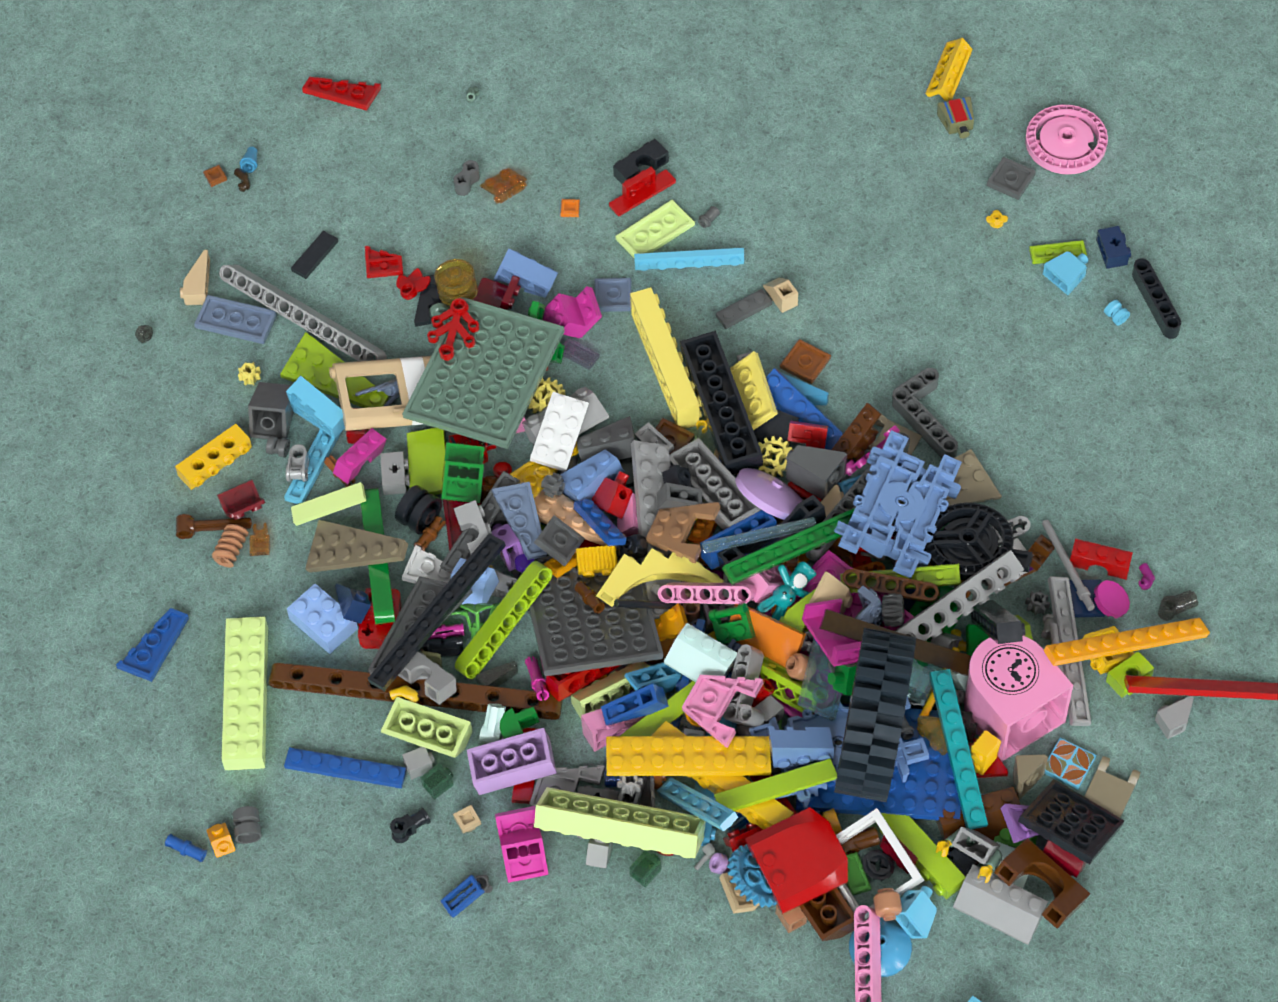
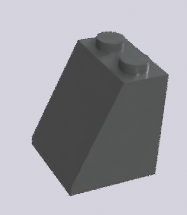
M258 383L248 405L251 438L268 439L270 435L277 436L278 439L288 438L294 412L286 391L292 385Z
M797 445L786 456V479L822 500L833 486L838 485L846 475L847 454L845 452Z

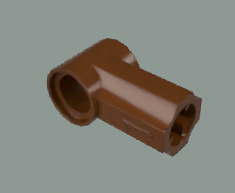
M874 826L864 829L841 845L845 854L859 853L860 850L879 845L878 832Z

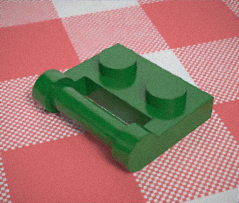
M746 603L739 604L737 607L709 611V619L712 621L718 642L726 644L730 643L732 639L740 641L756 637ZM738 614L742 617L740 620L721 623L720 619Z

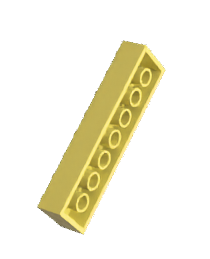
M652 288L630 293L632 318L676 425L684 429L694 427L699 418L702 417L699 408L702 407L699 396H695L693 381L688 379V368L683 366L682 354L677 352L676 339L670 335L671 327L664 320L665 313L663 308H659L658 295L653 293Z

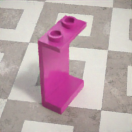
M842 599L806 604L802 616V621L833 667L857 663L861 642L819 629L824 610L828 609L840 613Z

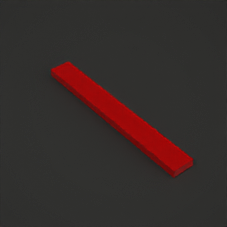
M1125 675L1124 678L1128 693L1278 700V683Z

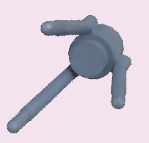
M394 378L380 385L355 393L356 396L375 390L377 392L384 391L386 395L391 396L384 404V406H389L399 397L397 379Z

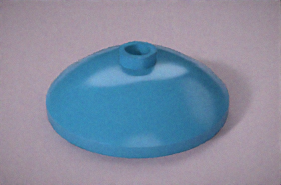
M880 918V939L885 942L880 944L881 977H889L900 972L908 964L912 953V943L910 936L899 923L893 920L885 921L883 918ZM853 931L849 941V953L855 964ZM869 933L866 934L865 941H868ZM870 954L866 956V963L870 959Z

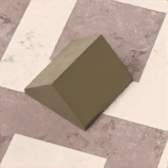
M1045 754L1016 755L1013 781L1019 800L1045 775L1048 756Z

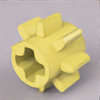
M254 362L244 363L241 368H238L239 381L243 380L245 386L247 384L255 385L257 380H261L260 367L255 368Z

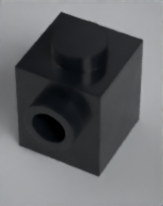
M672 465L668 470L662 472L664 484L672 483L692 487L689 468Z

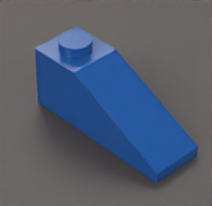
M652 683L601 706L606 725H612L653 714L669 707L664 688Z

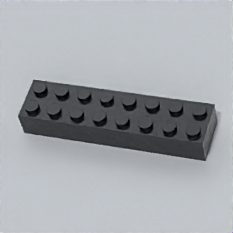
M716 330L680 341L683 359L688 368L691 381L694 383L696 394L701 400V408L722 464L732 475L739 473L744 468L753 469L763 466L762 452Z

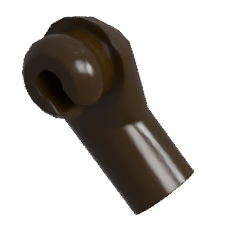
M236 168L234 175L241 180V183L238 184V189L241 192L248 191L250 189L248 174L242 169Z

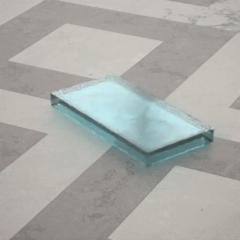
M813 639L797 705L833 721L836 719L842 693L834 690L833 685L828 683V675L832 673L828 667L829 659Z

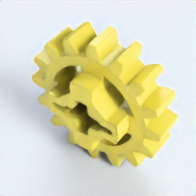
M542 377L528 409L533 408L534 414L537 411H543L549 404L552 392L565 395L563 385H558L557 380L551 382L550 377H548L547 381H544Z
M772 436L771 441L764 438V444L758 443L763 455V466H760L758 470L772 474L774 477L779 473L782 477L783 471L787 466L785 458L793 448L788 447V441L783 443L781 437H779L778 441H776L774 436ZM773 446H780L782 449H776ZM773 454L776 455V456H775V458H776L775 460H772V455H773ZM765 466H773L775 469H770Z

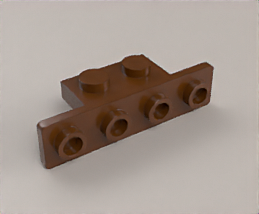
M866 403L831 450L845 452L848 460L857 462L863 457L864 451L875 441L879 433L872 426L881 416V413L870 403Z

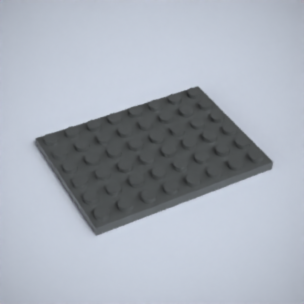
M547 556L534 559V561H538L544 565L545 562L549 561L553 557ZM577 566L558 578L552 575L549 583L529 608L544 676L663 659V651L652 610L647 608L615 607L614 605L611 607L599 598L605 604V609L601 613H595L589 605L582 601L580 594L575 591V585L580 581L582 583L584 581L591 590L598 593L609 576L596 573L593 577L584 578L583 575H578ZM644 583L630 589L619 598L649 601Z

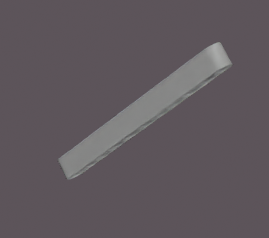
M224 265L221 267L219 274L223 281L357 361L374 360V355L376 360L387 359L385 352L240 265Z

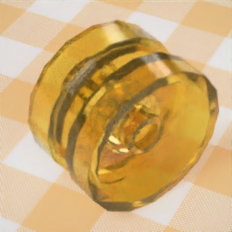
M452 259L440 264L434 274L439 298L443 303L450 306L452 301L457 298L463 297L473 300L476 297L478 287L473 266L463 259Z

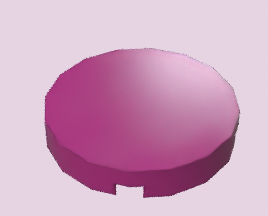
M1106 580L1098 584L1094 589L1095 603L1106 616L1119 618L1129 610V597L1118 583Z

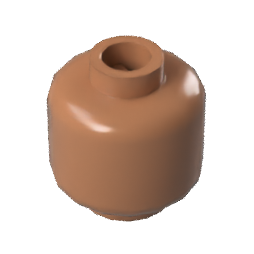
M795 653L788 658L786 670L791 678L799 681H808L815 674L816 664L810 656Z
M893 888L878 890V893L873 897L876 915L885 921L895 920L896 916L902 912L900 894L894 891Z

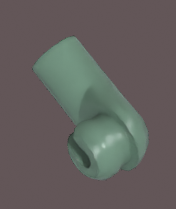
M478 87L468 88L467 102L472 103L475 100V96H479Z

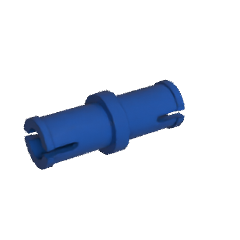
M169 834L165 841V846L179 851L182 856L187 855L199 862H203L206 857L207 850L193 845L189 840L184 841L173 836V834Z

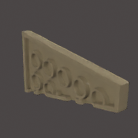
M972 449L954 458L962 462L953 481L959 484L961 489L956 499L949 496L946 497V501L949 503L948 506L958 503H980L985 500L1001 499V494Z
M319 520L305 569L312 573L404 561L408 543L403 539Z

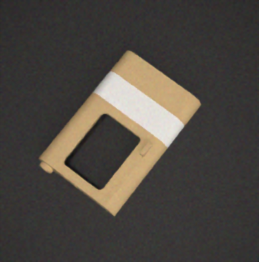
M431 356L333 363L332 367L329 368V375L337 385L345 431L422 424L403 418L402 413ZM394 374L396 376L401 405L351 408L345 378Z

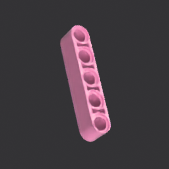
M670 582L658 590L659 599L665 603L742 604L748 603L756 596V588L749 583L731 585V583ZM666 588L672 591V597L666 594ZM685 588L691 591V597L686 596ZM704 588L710 591V598L704 595ZM723 589L728 590L729 598L723 595ZM742 589L748 591V598L742 595Z
M861 905L854 912L856 1002H866L870 996L871 1002H882L880 917L876 915L874 908ZM869 912V918L865 921V914ZM869 933L870 937L868 941H865V936ZM870 954V959L866 963V956ZM870 975V981L866 984V978Z

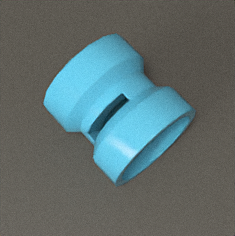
M1118 300L1110 302L1104 310V313L1108 317H1112V321L1117 326L1124 323L1130 316V312L1126 308H1122V304Z

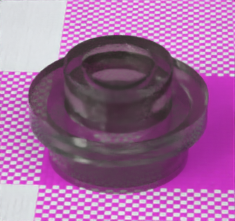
M148 325L139 326L135 332L136 338L141 343L149 341L153 334L152 328Z

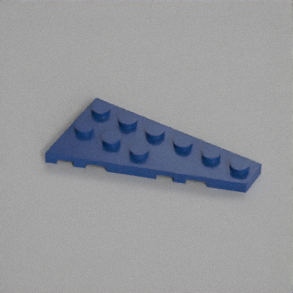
M774 368L766 379L776 409L800 418L799 422L828 426L825 449L831 450L844 433L784 375Z

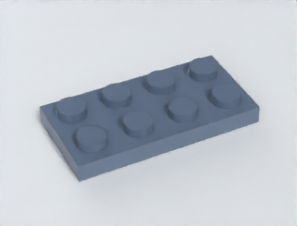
M207 295L194 325L197 329L265 344L277 313L274 310Z

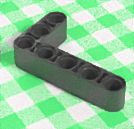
M926 368L893 390L892 406L941 458H943L944 454L955 458L957 456L958 442L919 402L920 399L933 392L938 386V371L934 368Z

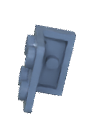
M862 586L858 590L862 607L865 609L856 619L880 626L883 622L879 596L873 589L870 588L868 590Z

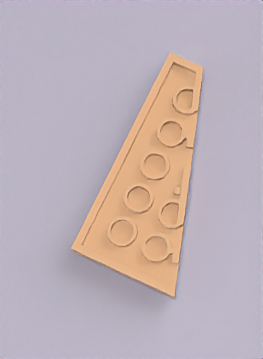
M542 489L534 499L539 522L548 524L555 515L586 540L602 546H608L574 509V501L564 494L554 495L551 498L545 495Z

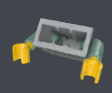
M961 827L950 835L946 841H939L937 843L936 853L942 851V857L948 856L949 847L954 846L984 864L985 866L981 867L977 878L979 879L980 876L986 877L985 883L989 882L992 872L1002 860V853L999 850L1000 845L972 829Z

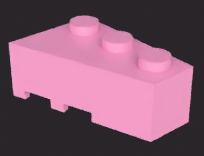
M598 709L581 715L583 735L595 752L606 746V736H620L645 716L606 725L602 709Z

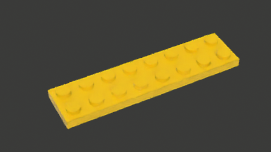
M606 736L607 776H771L769 736H734L728 748L713 736Z

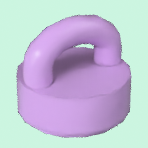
M715 853L709 862L711 872L716 874L728 873L729 868H727V865L730 863L728 857L722 853Z

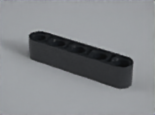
M1143 258L1137 259L1134 262L1132 277L1163 335L1166 338L1174 339L1179 335L1181 319L1150 262Z

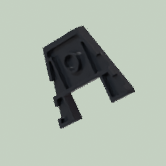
M460 270L428 275L431 280L428 287L420 292L414 319L415 327L431 324L429 308L434 304L444 303L448 306L457 298L473 299L475 293Z

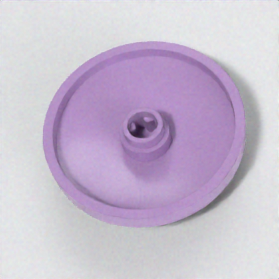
M744 468L740 470L735 479L738 489L750 502L768 514L783 520L789 516L797 504L803 501L783 481L757 469Z

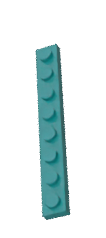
M946 669L930 672L929 677L965 826L968 829L986 827L988 822L951 671Z

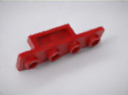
M649 167L622 183L623 195L609 202V207L617 216H621L675 184L676 179L666 169L656 175L655 170Z

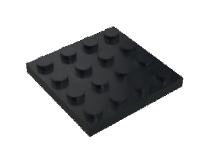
M1053 779L1022 813L1018 822L1090 865L1120 830L1124 820Z

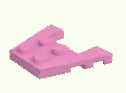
M700 675L685 700L682 710L722 745L728 748L736 731L734 728L719 723L736 691L756 698L764 684L763 679L747 680L745 677L731 679L726 678V676Z

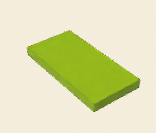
M432 428L407 433L410 488L419 485L426 489L429 494H442V475L446 448L445 430Z

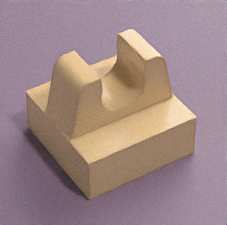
M472 805L453 814L463 834L465 832L469 833L481 825V821Z

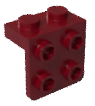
M513 275L509 286L488 278H482L472 300L505 310L512 309L515 302L514 296H518L521 288L518 285L520 278Z
M252 479L217 494L225 516L234 518V520L245 516L244 512L249 510L254 512L263 508L262 504L266 503L259 496Z

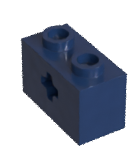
M1120 227L1099 229L1096 241L1106 269L1128 265V260L1131 258V250L1126 246V237L1124 232H1121Z

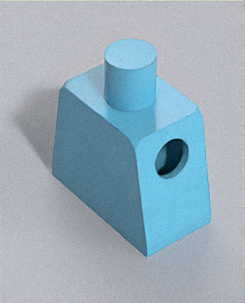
M1065 252L1044 264L1043 275L1065 294L1069 295L1085 277L1087 269L1085 264L1088 263V258L1083 253L1075 257L1071 252Z
M922 886L920 890H908L900 898L902 912L896 916V921L911 939L928 937L937 912L935 905L930 900L933 891L927 886Z

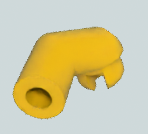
M401 686L389 691L392 700L396 699V697H404L414 703H417L419 700L417 691L409 686Z

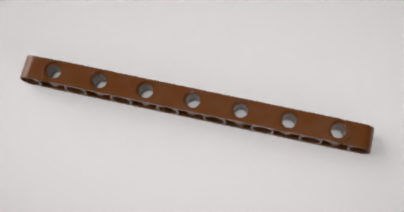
M274 663L272 665L268 682L271 687L277 689L395 702V699H391L390 690L401 686H409L414 690H419L417 692L419 697L417 704L478 712H487L488 704L496 703L506 707L505 713L512 708L514 713L517 714L525 708L533 707L529 706L531 703H536L537 705L534 708L538 718L549 720L560 718L563 700L557 701L550 693L546 700L541 695L542 701L537 699L535 691L456 682V692L454 694L458 696L449 697L439 705L425 695L424 681L426 679H419L410 684L400 676H397L384 692L379 688H373L374 685L369 683L368 677L371 675L369 672ZM491 699H498L495 702L490 701Z

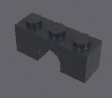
M656 139L645 143L638 150L631 152L629 156L617 161L613 165L614 177L622 184L627 179L638 175L641 172L638 167L642 165L650 166L656 171L669 162L668 151Z

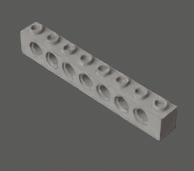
M1011 550L1007 551L895 631L924 641L929 637L934 639L942 633L941 629L946 625L949 628L957 623V618L960 615L966 616L974 610L973 606L977 603L982 605L990 599L988 596L991 593L995 592L997 594L1005 589V583L1008 581L1012 583L1021 577L1020 573L1024 571V568ZM998 569H1001L1004 572V577L1002 579L999 578L997 575ZM982 580H986L988 582L987 590L982 588ZM967 591H970L973 595L971 601L966 598ZM951 602L957 605L956 612L951 611ZM935 613L941 616L939 624L934 620ZM920 624H922L926 629L924 635L920 634L918 631V626Z

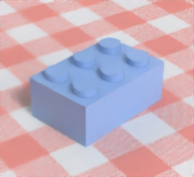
M317 584L312 585L287 608L289 619L329 654L358 629L357 622L343 619L340 604Z

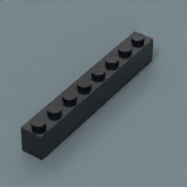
M988 600L982 605L977 603L973 606L974 610L971 612L972 623L997 644L1023 641L1022 636L1025 635L1024 623H1021L1018 618L994 600Z

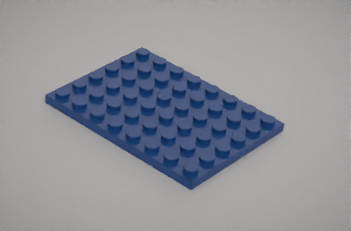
M841 704V705H842L843 707H849L850 704ZM910 708L905 710V718L909 725L914 728V736L909 740H903L902 738V741L905 743L923 738L929 753V759L908 764L909 775L906 782H902L897 766L894 767L895 772H893L887 802L834 793L836 783L829 781L827 782V789L818 788V796L810 795L811 799L808 808L810 807L814 811L820 812L834 808L837 813L868 815L875 809H878L881 813L906 815L913 819L939 820V817H944L943 809L945 808L948 812L955 811L953 818L960 819L961 805L938 710H931L927 719H922L919 716L922 709ZM961 712L966 732L968 712ZM797 798L796 810H805L802 802H799Z

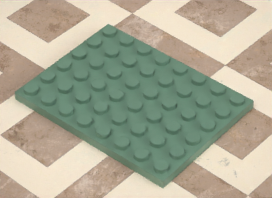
M461 297V299L468 303V313L479 323V331L472 333L468 330V323L462 317L460 319V323L466 331L474 336L475 346L467 348L464 345V339L457 332L453 344L454 357L449 361H445L439 355V348L446 343L448 332L443 334L402 413L403 418L508 449L565 332L564 326Z

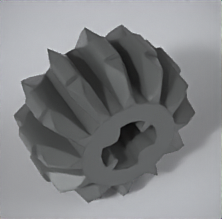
M890 593L883 596L882 616L885 626L897 627L904 624L905 606L901 594Z

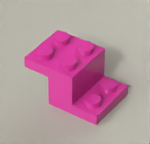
M586 286L577 297L559 293L545 307L543 321L564 326L565 332L563 335L582 338L602 317L593 288Z
M535 806L495 814L508 883L549 875L540 828L534 827Z

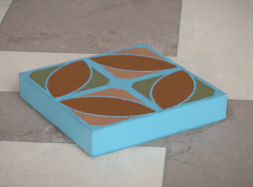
M1059 738L1047 760L1045 774L1079 790L1097 755Z

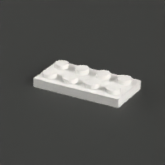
M552 392L530 461L564 472L567 471L589 403Z

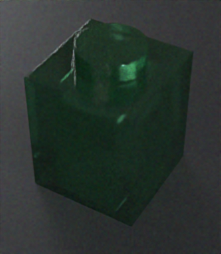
M439 763L420 778L424 789L435 800L453 786L452 777L454 776L447 767L444 768Z
M645 850L629 867L630 877L646 888L661 871V862L658 856L653 853L649 854Z

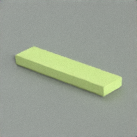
M360 482L292 506L293 523L297 526L365 502L364 485Z

